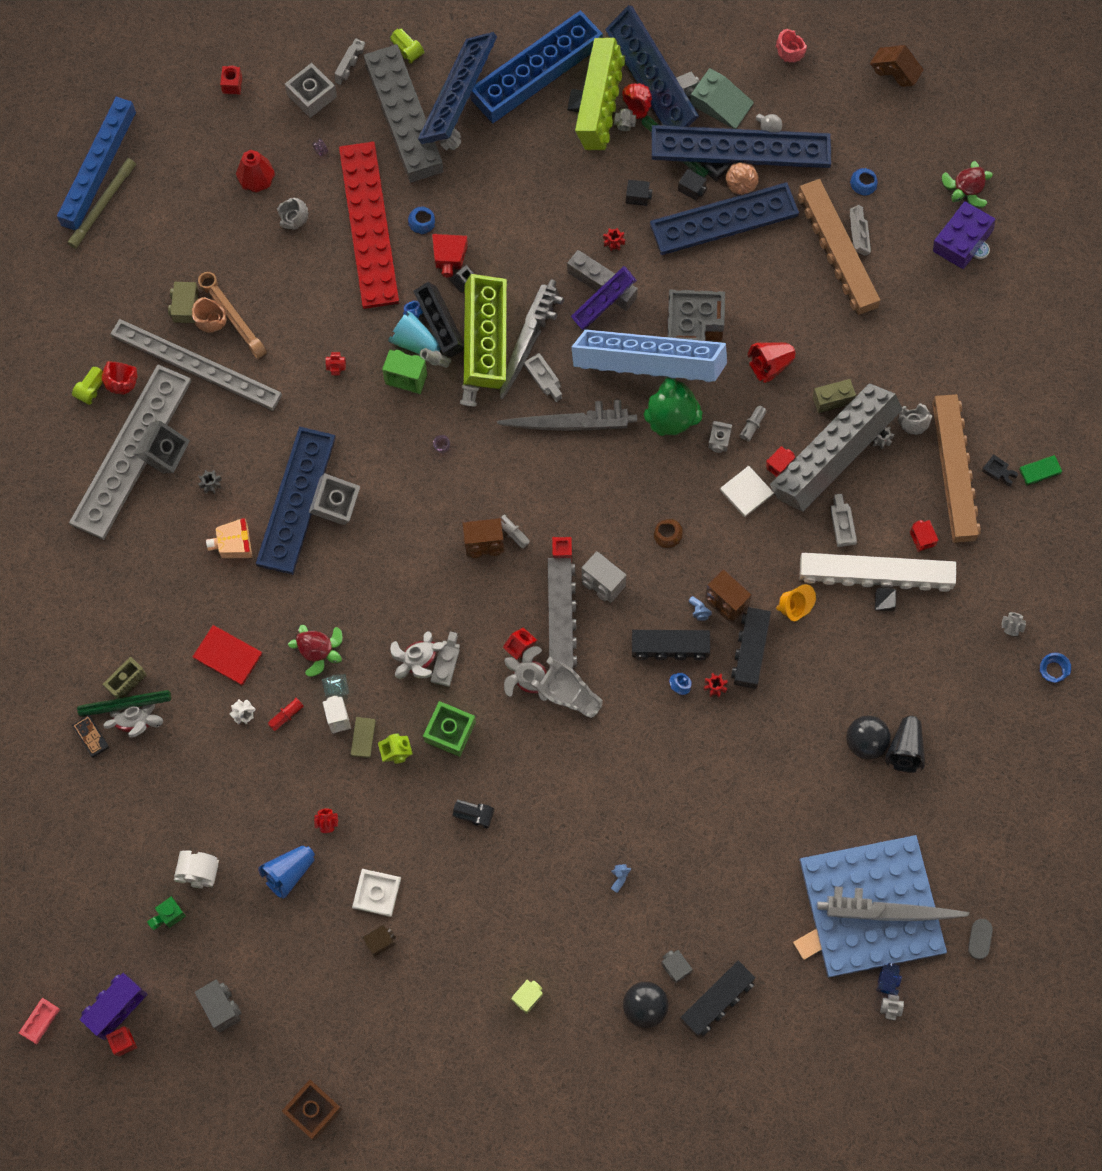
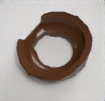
M674 519L660 521L654 531L656 543L663 548L675 547L679 544L683 535L682 526ZM661 525H672L675 528L673 536L668 538L662 536L658 532Z

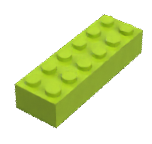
M594 38L575 129L586 150H605L606 144L609 143V129L613 124L612 114L616 109L615 99L619 95L618 85L619 81L622 80V66L625 65V57L622 55L620 46L615 38Z
M471 274L465 283L464 385L500 389L506 381L507 279Z

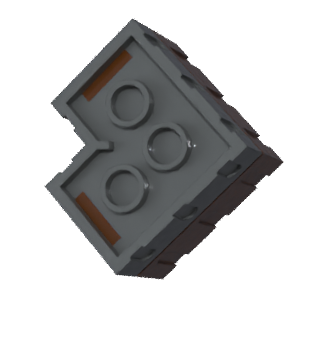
M669 289L667 338L722 341L725 320V292L676 291Z

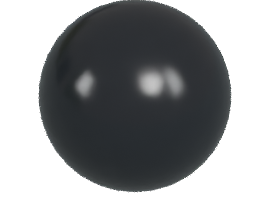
M866 715L855 719L850 724L846 740L853 754L859 758L870 760L882 756L887 751L891 741V734L883 720L875 716Z
M652 982L634 984L628 989L623 999L625 1016L633 1025L640 1028H651L660 1024L666 1017L669 1008L666 993L660 986Z

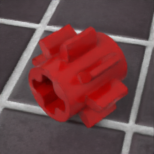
M609 228L608 234H603V239L605 240L604 247L608 246L610 251L613 249L620 250V245H625V239H623L624 232L620 233L618 228L612 230Z
M331 352L330 357H326V371H330L331 375H340L341 371H345L346 358L341 357L340 352Z
M712 673L710 679L705 678L704 682L708 685L704 687V691L709 690V697L714 694L720 698L721 691L727 692V688L723 686L727 685L728 681H723L722 674L715 676ZM719 683V686L713 688V684Z
M331 809L319 810L318 815H314L315 828H319L321 833L333 832L334 827H338V814H333Z

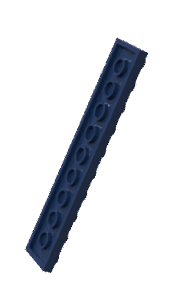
M652 125L651 160L830 168L831 139L830 133L769 132L766 130Z

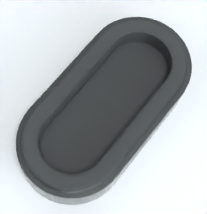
M986 919L976 920L971 927L968 952L972 958L977 960L985 958L990 949L993 928Z

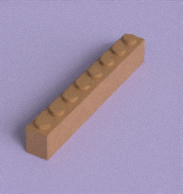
M818 179L801 185L797 194L798 201L804 205L805 215L807 219H811L813 223L812 229L815 234L819 235L822 249H826L828 253V262L835 267V276L838 280H841L843 292L849 296L852 310H856L857 314L860 315L878 308L880 298L821 180Z
M957 394L935 396L932 404L953 543L976 541L981 533L980 524L976 521L978 508L974 506L973 501L975 499V489L971 488L973 476L972 471L968 468L970 455L966 453L965 448L967 447V436L963 435L965 422L964 418H961L960 415L962 403L958 401Z

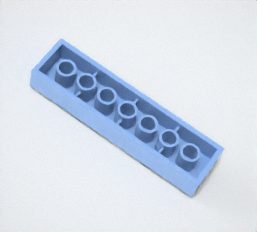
M584 330L572 346L573 365L582 369L591 368L600 371L610 370L618 373L630 372L636 375L649 374L651 376H668L670 378L678 377L686 378L687 380L697 379L712 382L716 381L727 364L726 343Z

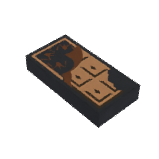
M90 715L72 725L92 758L110 748Z

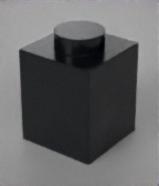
M689 169L678 183V191L695 201L699 196L703 197L707 190L706 179Z
M628 179L626 204L647 206L648 200H652L653 189H649L650 182Z

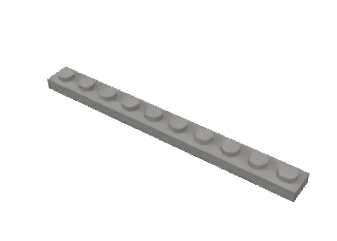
M119 319L111 332V336L119 341L274 411L282 397L281 392L121 319Z

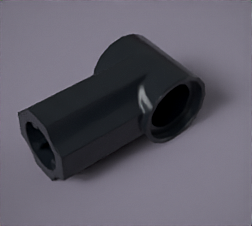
M457 799L452 816L472 822L476 826L482 825L484 826L483 828L488 829L495 809L485 804L475 805Z

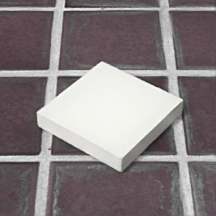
M750 466L746 467L720 488V491L744 517L774 494Z
M362 869L352 908L392 917L401 877Z

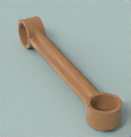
M212 272L202 273L198 278L201 290L210 293L213 299L224 308L227 318L248 344L251 352L257 359L267 354L261 341L254 336L219 289L216 276ZM205 279H214V283L212 285H202Z

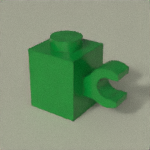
M171 896L155 907L159 915L151 918L147 923L153 931L163 923L171 928L185 918L186 915Z

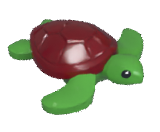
M973 161L970 168L961 171L955 180L945 172L942 175V183L946 189L955 190L951 197L952 202H959L964 196H967L969 204L976 208H983L986 206L987 201L978 198L976 195L982 192L985 180L991 179L993 174L989 171L984 172V169L979 167L976 161Z
M300 625V633L297 635L296 640H291L288 643L290 648H298L306 660L314 662L313 666L306 670L307 676L313 677L322 673L324 670V659L326 658L332 663L342 662L341 655L332 650L342 643V632L338 627L334 628L333 635L329 639L322 632L308 631L305 625Z

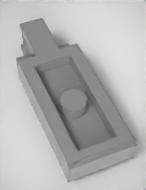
M355 38L353 44L349 46L335 72V83L341 85L343 80L348 79L349 69L351 66H355L358 59L357 55L363 53L365 42Z
M857 205L850 209L853 246L856 252L862 255H869L871 248L868 221L864 219L863 207Z
M540 353L525 361V368L543 393L547 396L551 394L555 402L561 400L562 393L559 390L561 388L559 380Z
M842 494L834 495L831 516L837 547L856 545L857 539L851 508L848 504H844Z
M450 632L448 640L442 642L445 644V648L438 653L431 683L450 687L460 652V645L456 644L458 633Z

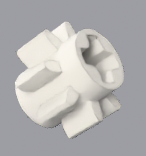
M247 699L245 702L238 700L234 705H231L232 712L230 716L234 718L237 724L241 721L247 724V722L254 718L253 712L255 708Z

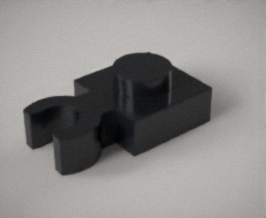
M994 454L982 469V472L996 481L1002 478L1007 486H1011L1013 483L1009 480V476L1014 479L1018 477L1016 471L1007 470L1009 464Z

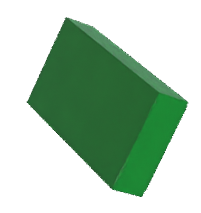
M1055 455L1019 468L1026 486L1062 473Z

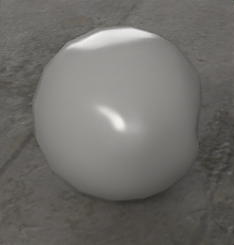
M758 114L756 116V120L761 123V130L769 132L781 131L782 120L777 115L768 114L764 117Z

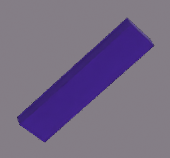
M623 266L571 318L582 330H585L637 280Z

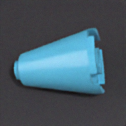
M407 311V315L401 318L393 330L395 334L393 337L390 336L388 340L394 345L420 354L424 348L439 352L441 350L436 338L410 311Z

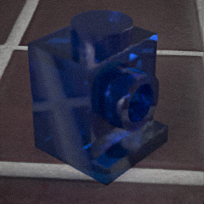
M892 963L882 966L876 991L898 995L899 990L895 988H899L902 976L899 975L900 966Z

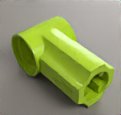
M397 29L393 32L390 40L394 45H398L404 59L407 58L409 60L408 63H412L424 54L421 44L416 40L413 41L403 29Z
M92 367L84 380L75 385L72 396L88 405L92 404L91 400L96 398L97 390L103 383L101 380L103 371L98 367Z

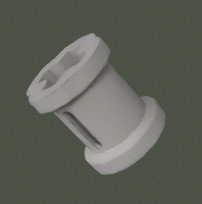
M463 385L464 392L460 404L476 406L475 399L479 387Z

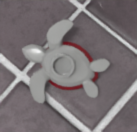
M430 632L424 634V641L411 644L406 648L405 652L399 648L396 641L393 642L390 648L391 655L395 660L403 662L396 669L395 677L403 679L409 672L413 673L417 678L430 677L433 674L432 671L425 668L432 663L436 652L445 648V644L433 642Z
M535 646L525 650L522 655V662L520 663L512 657L504 659L507 668L514 671V674L508 676L504 681L506 695L512 696L514 686L517 684L525 692L538 693L541 700H547L546 697L531 685L534 679L541 682L547 674L543 665L532 661L536 655L542 652L540 647Z
M155 704L143 706L142 709L133 706L121 713L119 710L110 712L113 719L106 721L103 726L106 729L115 727L127 732L129 737H136L150 726H161L163 719L158 715H150L155 708Z

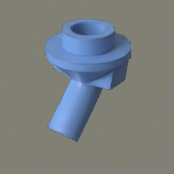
M695 597L689 599V603L695 606L694 618L701 621L708 619V616L712 615V611L707 609L701 601Z
M626 864L616 865L615 869L611 870L618 877L611 887L617 893L631 871V868H627Z

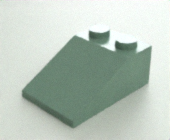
M711 68L708 69L691 93L690 99L693 107L733 129L738 127L754 104L730 80Z

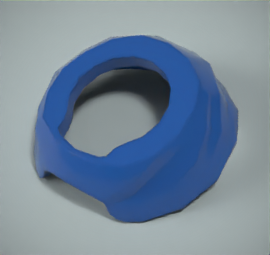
M862 168L858 169L851 176V187L856 193L866 196L877 189L878 181L873 171ZM862 173H867L874 177V183L865 185L860 182L859 176Z
M424 206L413 209L408 217L409 227L416 233H428L435 227L434 213ZM419 212H426L431 215V221L419 223L415 216Z
M1051 653L1042 659L1040 672L1047 681L1057 683L1070 675L1071 663L1063 654ZM1052 662L1058 663L1062 668L1063 675L1059 678L1050 676L1047 672V665Z

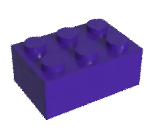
M964 201L934 240L933 252L964 270L975 253L994 231L996 219Z
M122 973L114 977L111 981V986L106 991L103 990L96 997L97 1001L92 1006L89 1005L84 1009L79 1020L97 1037L105 1041L107 1039L106 1035L114 1032L148 994L130 977Z

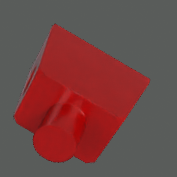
M433 234L436 268H442L443 277L450 278L453 276V269L462 268L468 247L467 236Z

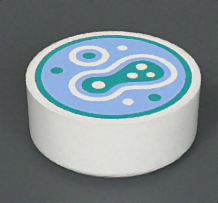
M984 242L975 253L974 258L984 259L988 256L990 248L987 243Z

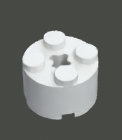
M180 851L174 881L179 883L189 882L195 888H203V886L213 887L219 863L217 857L202 852L191 855L192 851Z

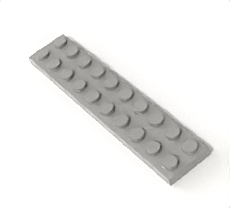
M156 366L69 522L71 526L100 539H105L146 465V462L133 454L149 423L162 421L168 425L192 382L190 378L163 366Z

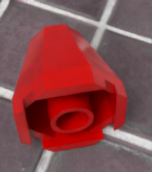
M249 150L244 152L236 172V177L242 189L252 190V192L257 193L270 187L275 172L269 160L257 151Z
M755 343L751 345L747 354L748 358H752L749 365L757 379L767 383L772 381L793 362L796 352L794 347L788 343Z

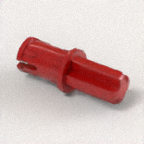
M295 698L284 709L281 708V711L268 722V725L272 730L276 731L285 722L291 721V717L304 707L303 704Z

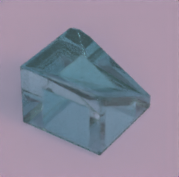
M336 674L322 679L326 698L349 694L345 674Z

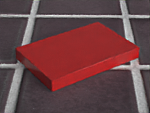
M213 625L192 657L243 686L263 653Z

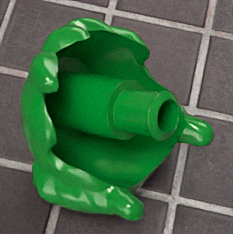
M666 376L664 382L659 387V391L655 395L650 396L648 409L644 411V418L650 424L651 430L657 432L659 436L678 435L690 426L699 424L702 420L703 412L693 392L687 385L677 381L676 378Z

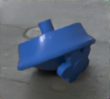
M411 301L404 306V315H407V311H410L418 319L419 315L423 313L418 301Z
M677 673L670 677L669 684L672 690L681 695H686L690 692L691 680L687 675Z

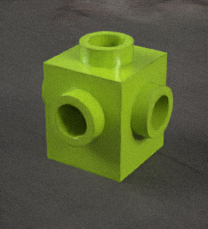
M392 734L378 743L383 762L394 761L395 764L406 761L405 758L412 755L408 736Z

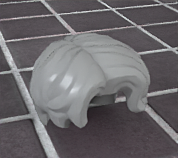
M290 198L280 203L277 208L282 228L296 230L307 222L308 208L298 198Z
M921 403L917 405L916 409L906 410V406L902 407L903 410L899 413L898 423L902 429L908 434H922L929 427L932 418L927 407Z

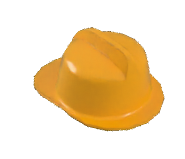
M804 584L792 591L783 593L776 610L781 611L791 621L799 620L811 611L816 602L814 588Z

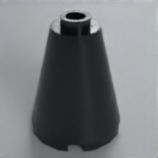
M907 716L902 719L886 754V764L888 766L892 764L895 770L914 773L917 769L921 768L923 770L925 767L922 724L915 716Z

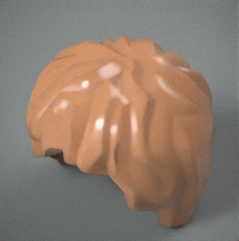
M749 163L731 165L726 173L727 186L731 192L737 195L753 192L758 184V174L755 167Z
M202 297L193 304L192 318L200 330L213 333L226 325L225 310L216 301Z

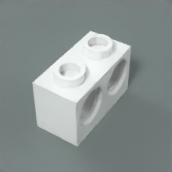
M332 696L327 698V701H323L331 732L336 733L351 729L343 698Z

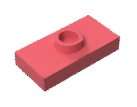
M42 998L19 1034L38 1044L60 1009Z

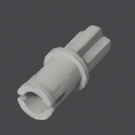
M424 348L420 352V357L425 361H429L434 366L440 365L446 368L451 363V360L441 355L439 351H431Z
M762 406L756 407L750 419L746 420L747 424L739 435L742 439L746 440L747 438L749 442L756 429L760 428L759 424L767 411Z
M503 515L501 518L506 524L502 521L501 524L502 529L508 534L507 537H511L521 548H525L530 540L519 530V526H515L506 515Z

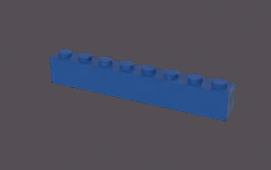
M115 97L57 214L61 226L75 231L80 227L135 116L136 111L131 101Z

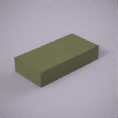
M356 717L351 756L371 758L376 719Z

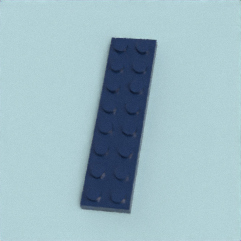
M628 5L605 30L610 38H615L620 46L621 53L625 57V63L637 83L644 84L649 88L652 96L651 106L662 125L689 127L699 115L633 6Z
M494 32L465 40L418 137L421 144L446 140L452 135V131L458 122L461 112L464 110L470 93L497 39Z
M786 182L650 221V227L660 254L665 255L799 216V211Z
M299 426L257 557L256 566L294 574L312 516L309 510L319 479L325 474L336 439L335 435Z

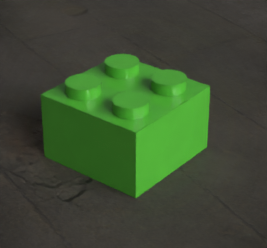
M389 350L382 369L385 384L421 394L427 377L425 360L417 355H406L400 350Z
M439 701L423 735L424 742L460 757L475 726L476 718L472 714Z

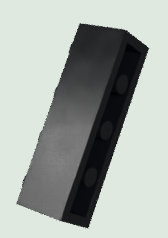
M427 282L415 289L413 292L442 352L450 357L464 350V341L437 286Z
M748 607L747 613L743 612L741 624H745L744 631H740L738 637L741 647L736 649L734 658L738 663L737 668L733 667L731 678L734 679V685L757 689L771 611Z
M632 630V657H636L637 660H646L648 657H655L656 660H666L667 657H675V660L694 658V660L702 661L710 656V630Z
M738 960L680 1017V1021L696 1037L700 1034L704 1037L712 1029L709 1025L714 1020L719 1022L726 1015L724 1010L729 1005L733 1008L741 1000L738 996L743 991L747 994L755 986L753 983L755 977Z

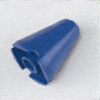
M302 845L258 867V871L262 878L266 877L268 881L266 885L279 898L282 897L284 899L312 865L315 854L309 846L305 847Z

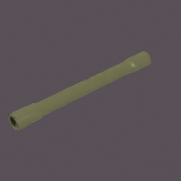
M127 158L121 166L118 174L88 216L68 240L69 246L77 249L90 227L125 178L129 176L136 166L133 160Z

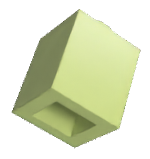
M526 980L511 1000L528 1014L543 996L541 992L542 987L534 980L532 982Z

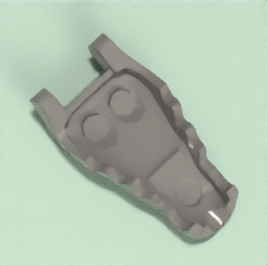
M549 657L546 662L551 665V668L541 682L534 679L531 685L550 701L577 710L590 718L594 717L602 707L603 700L590 690L572 668Z

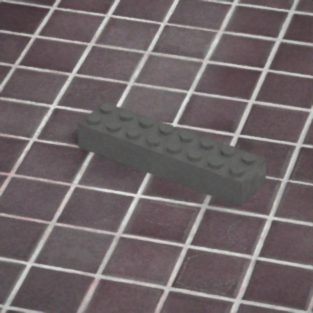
M398 45L364 54L366 69L409 182H415L443 173V162L435 141L433 143L421 144L418 140L426 123V118Z
M869 383L770 484L777 499L803 512L903 410L896 394Z

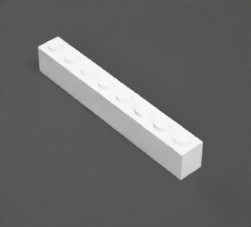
M802 553L800 557L799 580H804L808 584L822 581L827 585L839 582L845 586H852L856 583L862 584L864 587H872L873 585H881L883 588L900 586L901 589L919 587L920 590L939 588V591L945 592L953 589L956 584V562Z

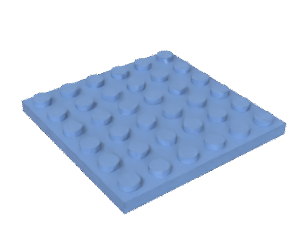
M916 835L800 858L799 861L828 978L947 953L939 920L883 921L828 917L827 910H817V902H827V896H834L835 886L843 887L842 897L854 898L855 888H863V899H872V903L884 902L935 907Z

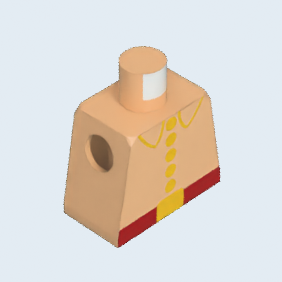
M245 518L217 527V538L206 540L208 551L219 549L221 558H252L248 524Z

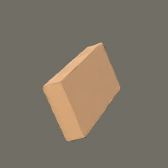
M817 929L793 942L803 960L821 950Z

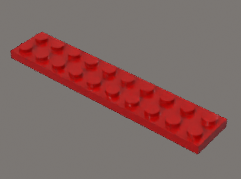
M375 142L340 146L339 150L363 309L399 304Z

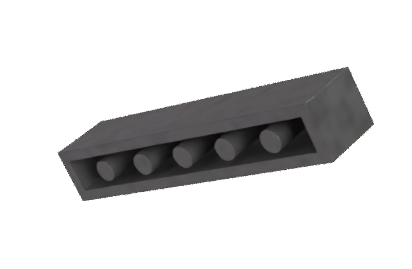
M548 558L549 657L573 669V667H577V656H573V649H577L576 637H572V630H576V619H572V612H576V600L572 601V594H575V582H571V576H575V564H571V558Z

